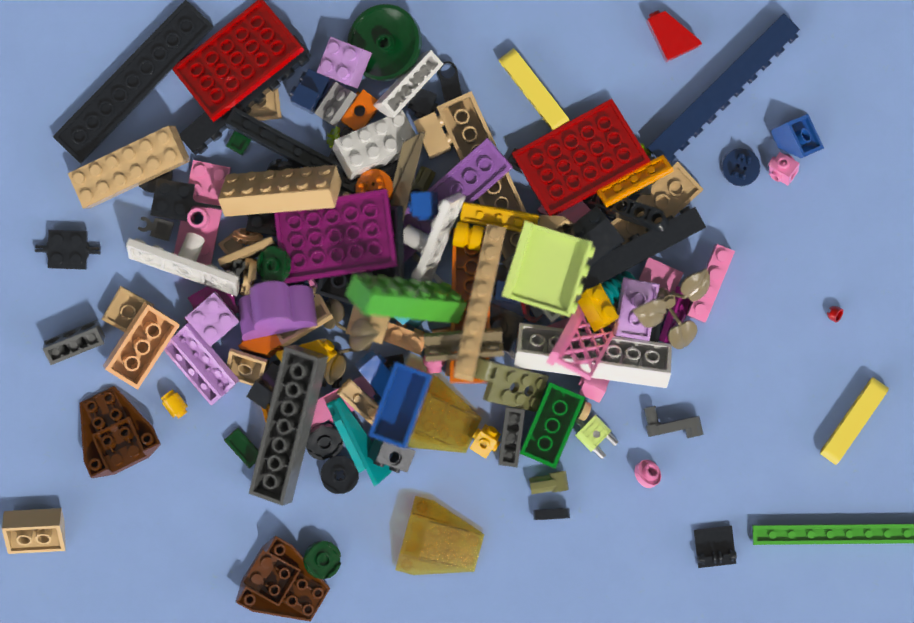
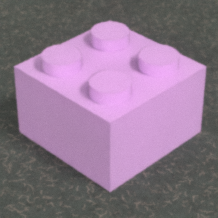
M330 36L317 73L358 89L372 53Z
M216 291L185 317L210 347L240 322V319Z

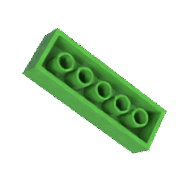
M366 273L362 275L353 274L345 294L364 315L459 323L467 305L461 298V295L451 288L452 286L446 282L434 283L430 280L424 282L412 278L405 280L400 277L387 278L383 275L377 277Z

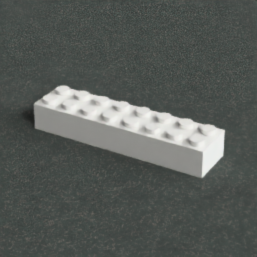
M519 323L514 367L580 376L556 362L554 366L547 363L564 329ZM578 331L580 336L587 335L586 332ZM613 336L592 378L667 388L671 375L672 345ZM602 338L595 339L597 345H604ZM590 340L583 341L585 347L592 346ZM578 342L571 343L573 349L580 348ZM595 351L588 352L590 358H597ZM583 353L576 354L578 360L585 359ZM571 355L562 357L569 362L573 361ZM588 364L581 365L583 370L590 373L591 370Z

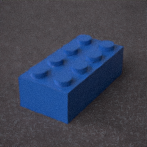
M395 362L368 436L407 449L433 375Z

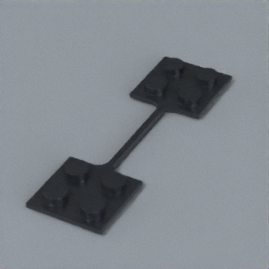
M157 178L150 215L188 222L187 216L193 206L222 210L221 206L194 201L195 184ZM274 213L247 215L246 231L277 236Z

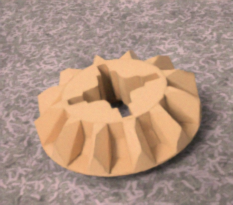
M246 228L234 230L232 234L233 240L245 245H251L263 240L261 233L248 232Z

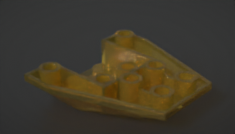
M433 375L408 447L466 453L473 439L472 436L476 432L482 418L442 380Z
M415 496L395 570L411 575L475 572L484 534L437 502Z

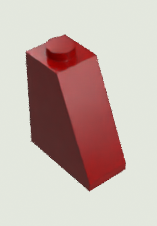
M657 10L649 14L650 18L646 22L665 62L671 61L702 45L695 35L666 11L660 13Z

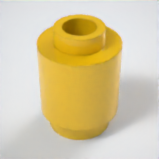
M172 389L161 397L163 406L172 418L177 416L179 419L187 413L186 408H188V405L178 392L175 393Z

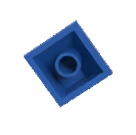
M808 114L771 130L778 148L799 158L824 149Z

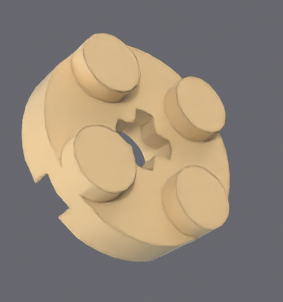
M245 258L240 295L246 296L250 294V288L253 287L252 285H254L256 278L257 259Z

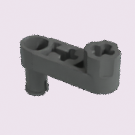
M655 406L644 408L648 437L684 429L687 438L704 435L700 416L661 424V422H658Z

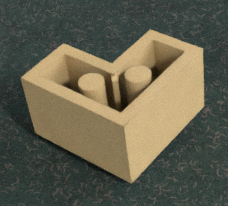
M433 112L414 121L418 133L423 130L426 131L423 145L430 160L451 151L450 146L453 145L449 133H444L442 126L445 124L440 115L436 116V113Z

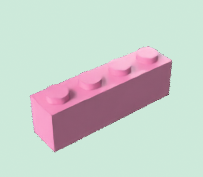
M719 244L714 246L706 265L710 276L708 291L701 299L691 301L686 316L702 323L707 321L735 251Z
M363 375L353 380L368 396L375 400L373 396L376 395V392ZM338 389L318 399L311 429L327 420L330 423L334 422L326 403L340 397L351 412L355 409L337 394L336 391Z

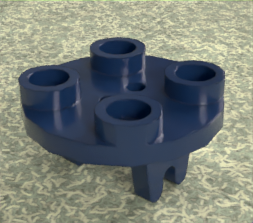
M739 148L732 150L723 160V176L735 186L742 187L751 184L760 173L758 157L748 149Z

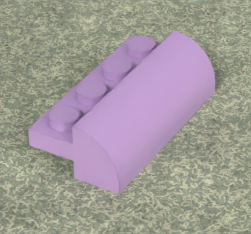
M187 323L174 335L164 349L166 354L211 406L240 381L190 323Z

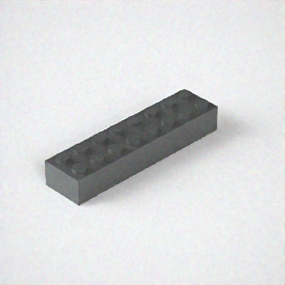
M295 344L284 348L248 494L281 506L293 501L329 356Z

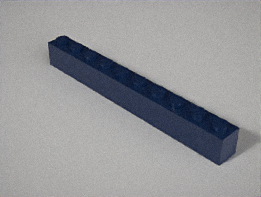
M785 14L780 16L647 148L651 155L655 156V158L664 155L668 162L671 163L676 158L674 153L678 149L683 151L690 144L688 140L692 136L696 138L703 131L701 127L706 122L710 124L717 117L715 113L719 109L723 111L731 104L728 100L733 95L737 98L744 91L742 86L746 82L751 84L758 77L756 73L760 69L764 71L771 64L769 60L774 55L778 57L785 50L783 46L787 42L791 44L799 37L796 33L800 29Z

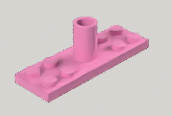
M193 160L188 183L195 184L194 201L220 206L218 197L226 175L231 172V167ZM193 206L187 216L188 222L180 221L174 254H179L187 233H195L205 239L196 262L204 265L212 264L222 210ZM201 214L204 216L203 222L196 225L194 219L196 215Z

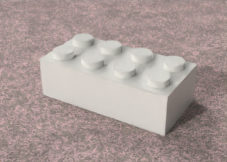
M401 110L395 117L387 116L334 140L332 149L349 181H352L370 169H378L398 160L403 142L414 137L416 134L403 110Z

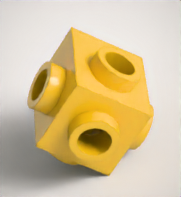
M487 424L482 429L477 428L472 436L475 440L470 449L486 459L491 450L495 452L501 442L498 439L501 433L493 426H488Z

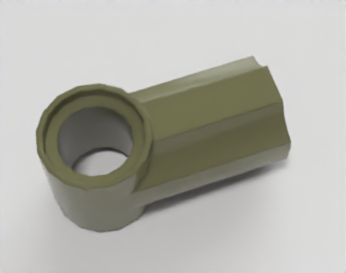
M421 166L413 182L411 193L413 191L426 192L436 172Z
M566 471L529 478L532 494L569 490Z

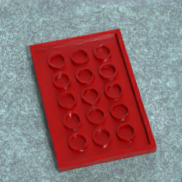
M257 0L176 64L172 70L211 120L215 122L302 53L304 49L264 0Z
M612 98L512 153L514 160L549 216H555L597 193L599 189L650 162L649 157Z

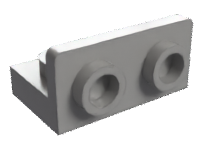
M333 82L314 110V114L336 127L357 95L339 83Z

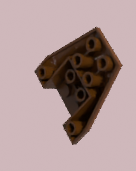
M115 386L80 402L83 461L90 478L115 475L149 458L161 445L154 427Z
M275 535L260 549L243 577L235 602L252 612L311 622L330 588L322 579L314 578L308 574L304 567V558L292 544Z

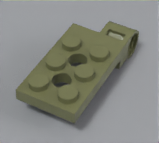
M478 358L474 378L488 381L483 400L537 412L549 376L504 365L496 361ZM512 383H515L513 390L510 391ZM529 386V390H528V392L525 394V393H524L525 388Z

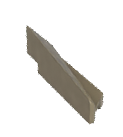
M424 130L403 142L393 181V196L390 206H403V221L426 131Z

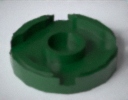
M279 246L266 247L264 252L259 254L257 260L258 275L261 276L263 282L285 281L291 269V259L288 252Z
M322 540L314 542L307 548L304 554V567L308 574L314 578H331L340 568L341 553L337 546L331 542Z

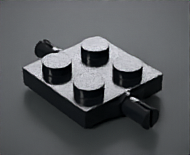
M48 230L47 245L35 244V248H42L35 249V253L42 252L47 254L48 268L86 270L89 254L101 255V251H94L101 250V247H90L88 231Z

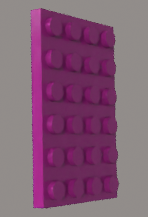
M387 189L339 196L335 208L274 213L278 246L284 248L291 259L290 273L283 283L287 284L397 266Z

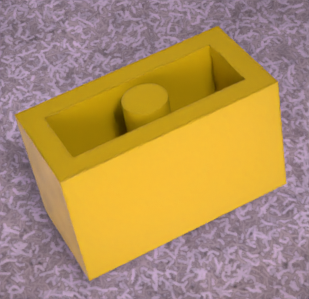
M601 284L581 294L582 298L578 301V304L594 332L610 325L619 318Z

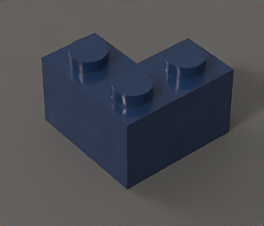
M308 69L307 72L304 71L299 79L301 84L298 83L297 87L293 86L289 97H291L290 101L294 106L313 115L330 83V79Z

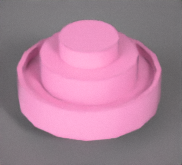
M642 460L635 466V477L642 486L652 488L661 481V471L651 460Z

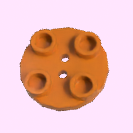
M370 169L362 173L358 178L356 194L387 189L389 200L392 199L393 182L386 172L379 169Z

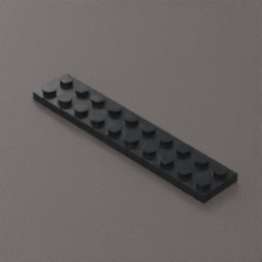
M185 0L55 133L53 138L81 164L214 26Z

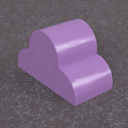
M279 281L263 282L251 287L250 294L238 300L243 341L318 326L313 289L308 286H288L286 283Z

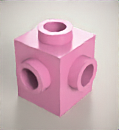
M779 152L777 157L773 156L768 164L769 175L773 180L789 186L799 171L800 163L795 161L792 156Z

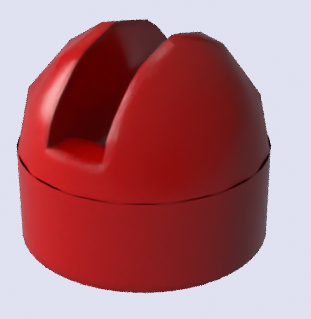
M838 306L829 307L831 311L827 312V316L830 320L837 323L841 319L844 310Z

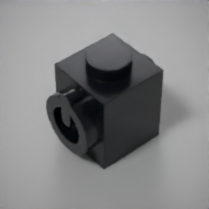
M420 89L410 100L408 108L418 118L436 112V107L438 106L435 103L437 94Z

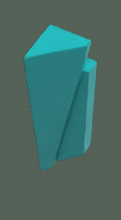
M339 397L326 403L358 472L366 470L373 485H378L391 474L392 471L389 470V466L384 465V467L375 465L373 464L374 460L367 457L373 443L343 400Z

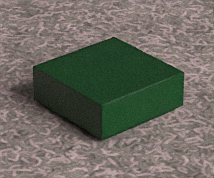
M234 131L226 147L243 156L252 140Z

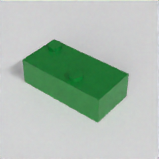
M550 382L520 454L556 468L585 397Z

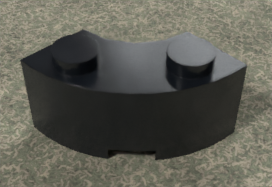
M279 359L270 364L264 374L254 382L246 396L263 409H267L271 404L281 364Z

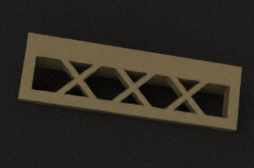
M485 329L478 358L504 356L502 329ZM463 330L424 333L426 362L457 360Z

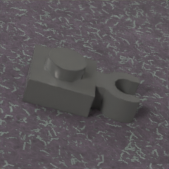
M141 217V220L147 222V226L145 228L138 227V230L142 232L150 230L151 237L166 241L170 240L174 226L173 222L155 218L154 223H152L148 218Z

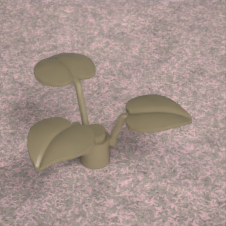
M704 268L686 277L680 287L683 295L675 291L670 293L664 287L659 288L657 299L632 310L644 327L651 328L663 320V314L667 312V308L678 323V326H674L669 330L668 340L674 348L683 349L695 338L697 326L690 320L684 321L681 324V321L672 310L676 302L675 297L682 299L688 297L691 301L701 299L707 293L710 285L708 270Z
M328 298L325 303L334 318L323 324V326L327 329H333L336 325L338 328L346 331L347 328L339 323L344 318L342 303L339 300ZM360 318L353 323L349 338L351 348L340 350L327 362L324 377L328 384L332 385L335 381L339 380L346 370V360L342 356L343 353L367 351L370 349L374 339L379 335V332L367 320Z

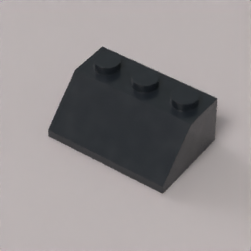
M595 206L563 232L564 234L593 242L595 252L593 257L588 259L587 265L590 266L589 269L625 241L598 206Z

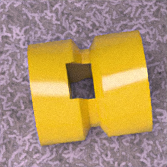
M458 221L453 246L464 248L467 245L469 249L479 251L485 227L474 225L470 228L468 223Z

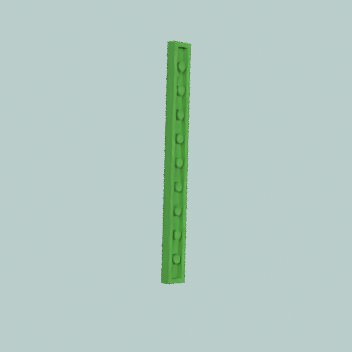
M914 524L752 525L753 545L914 543Z

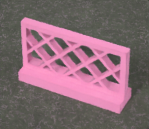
M578 304L576 313L572 314L547 363L554 366L556 362L591 380L614 336L615 323L612 322L607 326L613 329L611 332L604 333L602 328L598 330V334H592L591 326L586 322L585 315ZM585 329L587 335L580 336L578 330ZM602 338L604 345H597L595 339ZM590 340L592 346L585 347L583 341ZM578 342L580 348L573 349L571 343ZM595 351L597 358H590L588 352ZM583 353L585 359L578 360L576 354ZM571 355L573 361L569 362L562 357ZM588 364L591 370L590 373L583 370L581 365Z

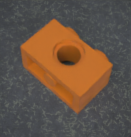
M364 89L361 93L359 91L356 92L357 96L353 100V104L347 109L341 119V122L353 131L367 126L378 111L373 106L377 99ZM357 107L365 108L364 115L357 116L354 113Z

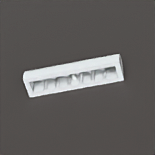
M432 50L422 53L414 66L406 74L399 77L373 106L384 115L395 117L442 67L443 63Z

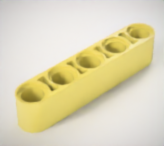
M514 48L498 59L552 131L570 121Z
M872 377L820 451V455L833 464H838L888 392L889 387Z

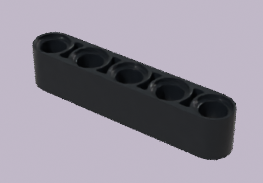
M597 193L593 194L590 199L583 200L590 209L598 206L605 214L654 231H664L669 224L662 210L628 198H623L607 208L603 205ZM627 206L626 210L620 211L621 207ZM645 212L643 216L637 217L638 213ZM657 218H662L659 223H654Z

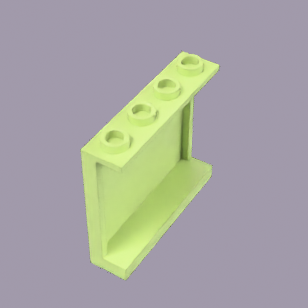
M525 221L502 296L571 317V314H575L578 303L575 302L577 295L581 296L584 284H581L583 276L587 277L589 271L588 259L589 257L592 258L595 252L593 242Z

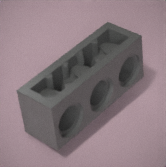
M95 320L44 341L43 351L50 365L103 345L105 335L98 320Z
M505 407L498 465L518 467L525 414L524 409Z

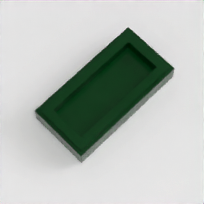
M238 427L224 441L250 469L257 461L259 450Z

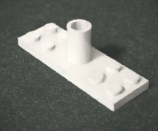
M457 193L440 202L438 206L439 213L431 224L432 231L430 235L410 224L403 230L404 244L423 253L418 266L411 274V278L424 282L426 280L432 281L465 200V195Z
M187 233L178 255L164 251L162 247L157 245H147L140 239L133 240L129 238L126 244L129 259L237 296L239 293V277L235 273L218 270L216 266L211 264L204 265L196 262L205 242V239L198 234Z

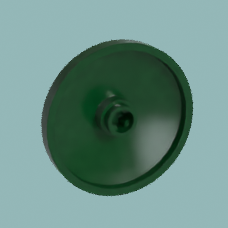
M380 4L368 8L356 18L349 31L347 43L372 53L363 74L364 76L377 81H391L403 76L414 66L421 51L422 37L418 23L410 13L395 5Z

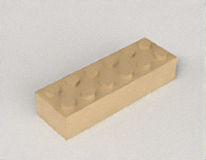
M166 126L68 173V176L82 208L85 209L95 207L191 160L176 126Z
M336 165L288 168L279 171L232 173L226 175L218 200L224 217L335 208L342 182Z

